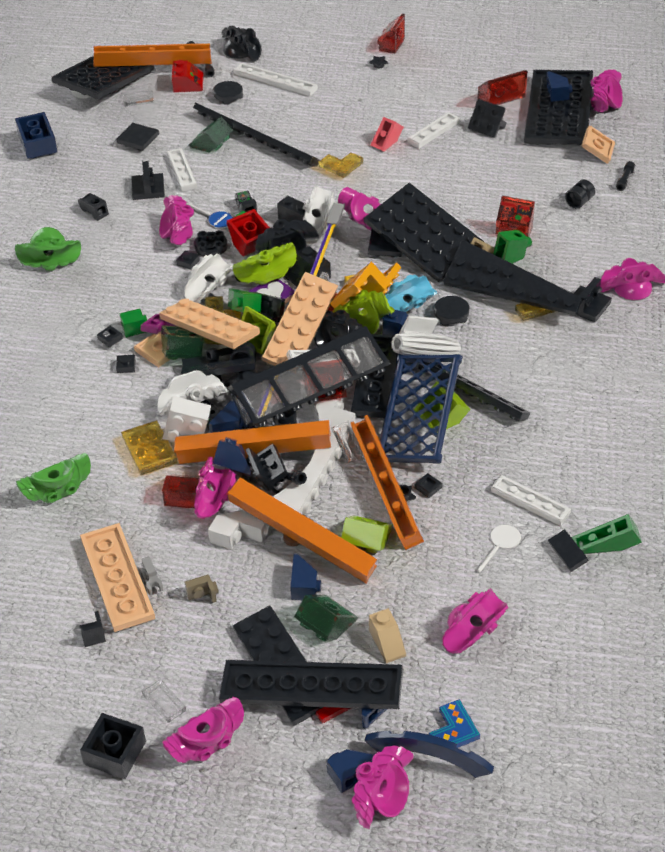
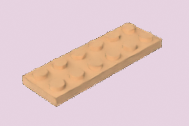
M305 272L262 356V361L275 366L288 360L286 355L288 350H308L338 289V285ZM292 368L288 372L296 375L299 368Z
M186 298L181 299L178 303L167 307L159 313L161 320L232 349L260 334L259 327Z
M120 523L81 534L80 537L114 632L156 619Z

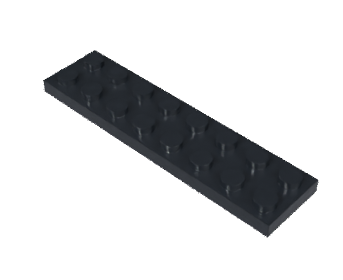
M226 660L219 701L223 703L227 699L236 697L240 700L241 704L400 709L403 665Z

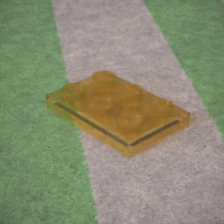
M157 420L121 432L122 439L140 475L177 464V457L168 440L162 439L164 432Z

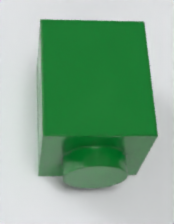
M140 308L119 313L121 326L126 338L146 333L141 331V325L147 321L146 314H142Z

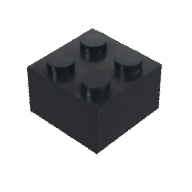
M101 713L80 749L84 765L126 779L146 743L144 728L126 720Z

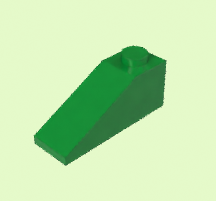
M229 288L228 307L235 311L244 312L245 306H248L260 312L262 294Z
M629 514L572 536V539L584 554L622 551L642 543L638 527Z

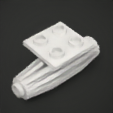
M409 315L400 333L396 334L391 342L393 351L402 355H453L460 353L461 346L456 339L440 334H432L439 321L437 318Z

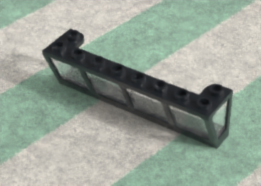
M365 326L230 385L228 390L246 429L251 427L260 428L268 424L267 420L274 417V420L284 417V412L288 410L295 412L301 409V404L303 403L313 404L319 401L318 397L321 395L328 397L335 394V389L339 387L344 390L353 386L352 382L357 379L359 382H362L369 377L372 378L386 371L385 367L390 365V363Z

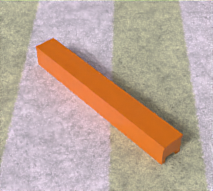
M210 43L94 46V67L173 65V61L188 60L192 64H212Z
M366 415L364 420L356 424L353 421L350 424L398 537L405 550H408L423 543L424 540L369 416Z
M324 420L175 437L174 452L177 455L179 464L207 461L210 457L214 460L219 440H225L226 437L237 440V444L242 445L246 455V449L248 448L255 454H258L271 444L277 447L279 453L331 448L330 421Z
M239 478L232 489L227 492L231 503L367 584L368 579L376 569V558L244 479Z

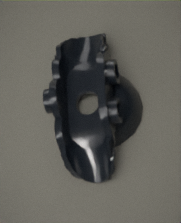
M229 26L222 30V38L228 40L223 48L226 56L237 59L248 57L253 62L259 59L262 46L252 28L240 29L239 27Z
M279 219L274 223L273 228H267L264 233L258 235L255 253L257 255L263 250H270L276 246L281 247V245L293 243L296 252L306 247V240L319 239V234L315 227L306 220H292L289 223L285 219Z
M327 310L314 336L317 347L363 328V326L356 319L350 318L345 310H337L335 313ZM362 338L342 346L341 350L351 345L363 349Z

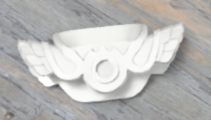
M314 186L309 200H305L303 220L311 223L319 234V239L306 240L308 245L317 243L321 235L326 232L328 216L333 203H336L334 202L333 191ZM312 210H318L321 216L318 218L314 217Z
M212 254L205 255L201 263L195 265L191 270V275L184 290L185 298L196 303L201 301L209 293L213 292L215 287L225 283L227 274L232 271L233 264H227L219 254L214 256ZM212 276L214 281L208 282L205 280V277Z
M192 371L174 377L170 381L168 388L161 391L158 397V411L161 416L168 414L173 396L202 402L207 399H214V396L228 395V390L220 379L214 375L206 376L201 371Z

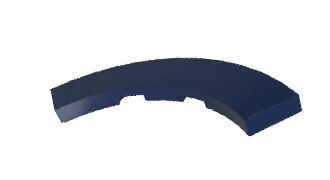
M391 730L366 734L364 739L377 752H382L384 747L398 746L410 752L426 754L445 760L460 767L475 778L493 774L494 766L473 751L467 753L457 748L456 743L436 736L411 731H403V734H391Z

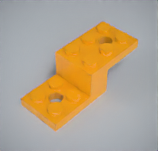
M371 261L345 283L330 302L331 306L334 309L339 305L344 306L350 300V297H355L362 289L368 292L376 291L385 294L394 283L393 281L399 276L398 272L402 267L395 263L382 273Z

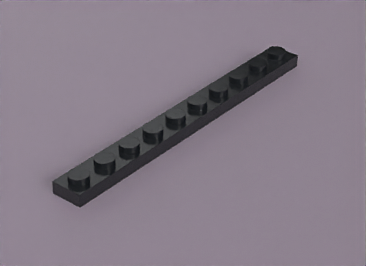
M196 102L193 106L194 109L198 110L197 114L204 117L209 115L208 119L215 122L220 120L221 125L227 128L230 125L232 126L231 129L238 133L243 131V135L249 138L254 136L255 140L262 144L265 141L267 146L273 149L278 147V151L286 155L289 152L291 153L290 157L299 160V158H302V162L311 166L313 163L318 166L320 162L314 156Z

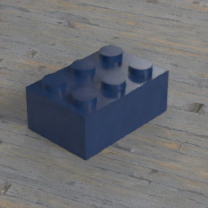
M45 112L15 118L18 136L27 159L58 152L55 136Z

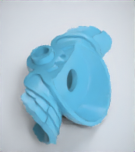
M408 275L403 281L393 283L385 296L390 307L392 306L395 310L407 312L412 308L417 309L421 307L428 298L430 299L436 295L437 291L432 288L427 277ZM405 295L412 297L409 303L404 301L403 297Z

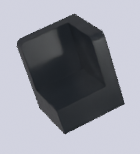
M94 611L95 622L79 625L85 647L106 642L99 611Z

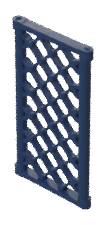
M397 355L396 371L379 439L385 453L393 451L396 454L386 455L389 462L441 463L443 456L441 452L458 369L463 359L462 355ZM405 362H414L410 366L405 364ZM423 362H432V363H431L430 365L426 366ZM441 362H452V363H449L448 365H443ZM437 364H439L442 367V369L436 373H432L430 371V369ZM417 365H422L424 367V369L418 373H414L412 371V369L415 368ZM408 372L413 374V377L407 381L401 379L403 374ZM426 372L432 375L425 381L419 378ZM444 372L450 374L449 379L443 381L437 378ZM418 380L421 383L414 389L409 387L410 383ZM432 380H436L439 384L430 389L427 384ZM405 387L410 390L404 396L398 395V391ZM443 387L446 389V394L439 397L434 394L439 388ZM421 388H426L428 392L420 397L416 394ZM412 395L417 398L412 404L405 402ZM430 395L435 397V400L430 404H425L423 401ZM404 403L407 406L400 412L394 410L395 405ZM419 403L425 406L419 412H415L412 409ZM437 403L443 405V409L438 412L431 410ZM408 411L414 414L408 420H404L401 417ZM426 411H429L432 414V416L426 420H422L420 418V416ZM401 419L403 423L397 428L391 426L392 421ZM415 419L421 421V424L415 428L409 426V423ZM434 419L440 421L439 426L430 428L427 425ZM404 427L410 429V432L404 436L398 434V431ZM423 427H426L429 430L423 436H419L416 433ZM393 435L399 437V440L393 444L387 442L388 437ZM411 435H415L418 439L410 445L407 444L405 440ZM430 435L435 436L436 442L430 445L424 442ZM400 443H404L407 447L399 453L396 452L394 448ZM422 443L425 448L416 453L413 448ZM408 451H411L414 455H404V454L407 453ZM429 451L433 454V456L423 454Z

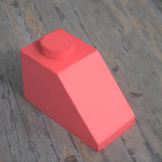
M383 117L371 146L381 151L387 150L398 141L404 127L393 120Z

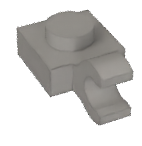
M150 557L142 558L143 567L140 568L143 580H148L146 583L148 594H153L152 588L155 586L159 587L160 591H163L162 581L158 578Z

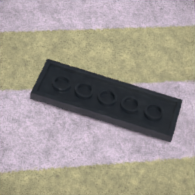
M371 334L390 365L385 367L386 371L372 378L369 377L362 382H359L357 379L351 412L355 413V416L368 415L369 417L385 418L397 366L396 359L399 353L394 352L391 342L395 336ZM368 341L378 365L382 364V359L376 353L370 341ZM365 345L362 350L358 374L374 368Z
M271 605L232 625L252 660L307 662ZM281 706L293 726L316 714V711L324 708Z

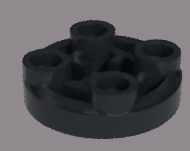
M223 81L214 86L213 95L217 100L223 101L224 105H229L232 101L243 98V87L235 81Z
M221 230L215 232L200 231L194 241V248L201 256H208L210 254L213 256L216 254L221 255L227 250L228 242L224 232Z
M445 296L436 301L434 314L440 320V324L447 326L449 324L465 323L468 320L470 306L465 299L458 296Z

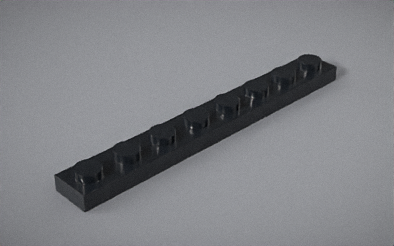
M423 362V363H424L426 366H428V365H430L432 362ZM437 364L434 367H432L430 371L432 373H436L439 370H441L442 367L439 364ZM418 365V366H419L418 369H420V370H423V369H424V367H423L422 365ZM444 372L437 378L439 380L449 379L450 374ZM457 374L455 388L463 389L464 394L478 397L479 402L493 405L496 411L510 414L509 417L515 421L529 418L531 412Z

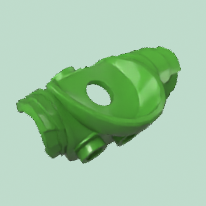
M51 227L37 230L31 237L30 243L15 245V253L21 264L31 267H42L46 271L55 270L58 265L64 266L71 262L74 263L78 260L81 251L80 240H65L58 230ZM43 250H54L51 255H46Z
M87 453L78 454L75 457L32 473L29 477L21 478L16 481V485L29 500H42L46 503H53L74 494L79 488L80 483L87 479L91 469L90 458Z

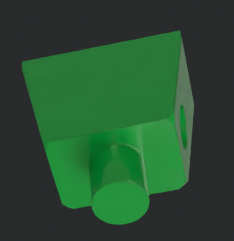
M519 230L498 232L493 255L513 264L525 257L527 247L532 246V240Z

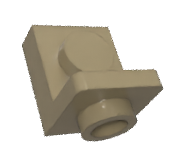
M209 574L185 581L186 595L189 601L209 594L212 603L217 602L218 586L215 581H211Z

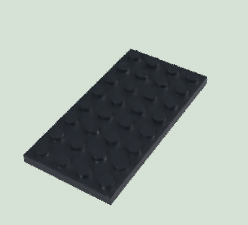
M533 70L524 143L582 145L586 129L589 127L593 70ZM547 72H552L568 79L569 84L572 85V93L569 95V100L551 101L547 88Z

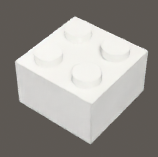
M173 396L162 439L175 442V437L204 434L211 405Z

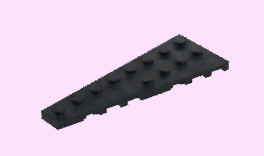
M464 240L461 241L443 281L446 286L574 316L577 315L582 303L580 296Z

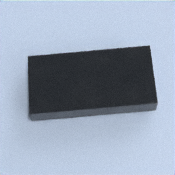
M565 529L548 539L550 546L571 572L588 562L587 556Z

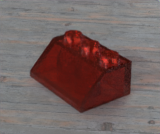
M523 70L484 82L478 86L477 100L480 99L500 105L526 97L528 71Z

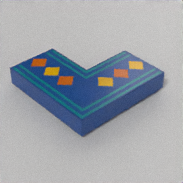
M460 699L439 707V712L447 726L429 732V735L457 744V748L480 739V733Z

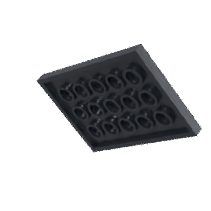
M94 56L52 76L51 81L58 84V86L69 88L71 91H77L82 95L98 100L153 71L154 65L94 67Z
M410 182L365 216L363 221L438 283L445 278L462 240L471 243L475 237L483 241Z

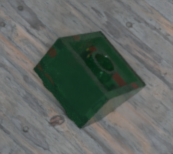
M220 116L204 128L189 146L208 153L214 149L217 151L222 147V141L224 143L231 137L229 134L233 129Z
M161 325L162 352L165 357L170 360L202 357L203 336L178 326Z
M305 595L294 615V618L300 621L299 624L303 628L314 631L316 633L315 636L322 641L337 640L358 619L355 614L327 595Z

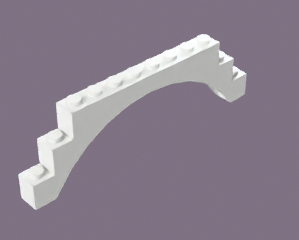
M306 373L300 382L301 397L303 399L308 397L309 394H315L313 393L314 391L318 392L312 379ZM314 373L321 386L326 389L325 386L329 385L328 376ZM341 394L319 398V401L308 404L314 413L316 421H330L331 448L315 450L310 463L303 470L307 476L304 484L298 485L292 482L284 490L273 496L302 515L309 513L312 501L317 499L319 489L325 485L327 475L334 469L335 461L340 459L344 446L348 445L352 432L354 433L350 423L353 421L355 424L358 423L356 422L355 413L343 410L344 403H342ZM245 510L221 514L215 517L208 528L209 543L232 550L235 543L240 541L241 536L263 542L265 537L270 535L273 527Z

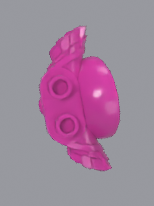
M608 69L591 80L594 92L591 106L596 111H608V106L617 109L622 106L623 94L619 83L622 75L619 71Z
M349 187L342 189L338 196V203L344 204V210L348 213L349 219L371 230L372 228L363 222L364 217L368 215V213L364 212L363 208L369 204L373 207V210L381 205L379 199L374 196L367 197L365 194Z
M170 195L163 200L166 208L161 216L159 235L163 239L171 238V243L182 245L193 235L190 217L194 215V210L191 206L186 205L187 202L182 197Z
M627 258L621 263V266L615 265L610 270L604 271L601 277V292L614 288L615 292L625 299H645L652 292L651 282L665 284V275L654 264L638 263L633 258Z
M212 457L208 458L198 474L200 478L196 488L194 512L201 519L210 517L221 510L225 501L229 500L227 492L232 489L236 482V474L231 469L214 468ZM206 484H211L214 491L209 490Z
M491 588L487 592L482 591L480 594L475 592L468 599L469 603H462L451 611L447 622L449 628L445 631L442 639V645L446 651L452 654L462 653L478 641L486 632L490 635L498 627L496 622L505 614V610L509 607L496 596ZM473 616L479 617L482 625L479 627L473 626L470 618Z
M236 697L227 699L223 703L216 705V707L209 708L200 716L191 718L186 725L179 727L175 734L172 733L171 736L162 741L164 748L178 762L186 763L188 760L206 761L213 753L219 749L226 748L230 744L234 731L243 722L244 709L240 700ZM206 724L209 725L210 729L208 732L200 733Z
M398 746L384 747L382 752H378L373 756L372 762H365L357 767L356 778L358 782L354 786L355 794L352 798V803L357 811L356 817L358 822L364 828L370 829L375 810L385 817L393 818L404 809L409 795V780L403 768L414 758L413 753Z

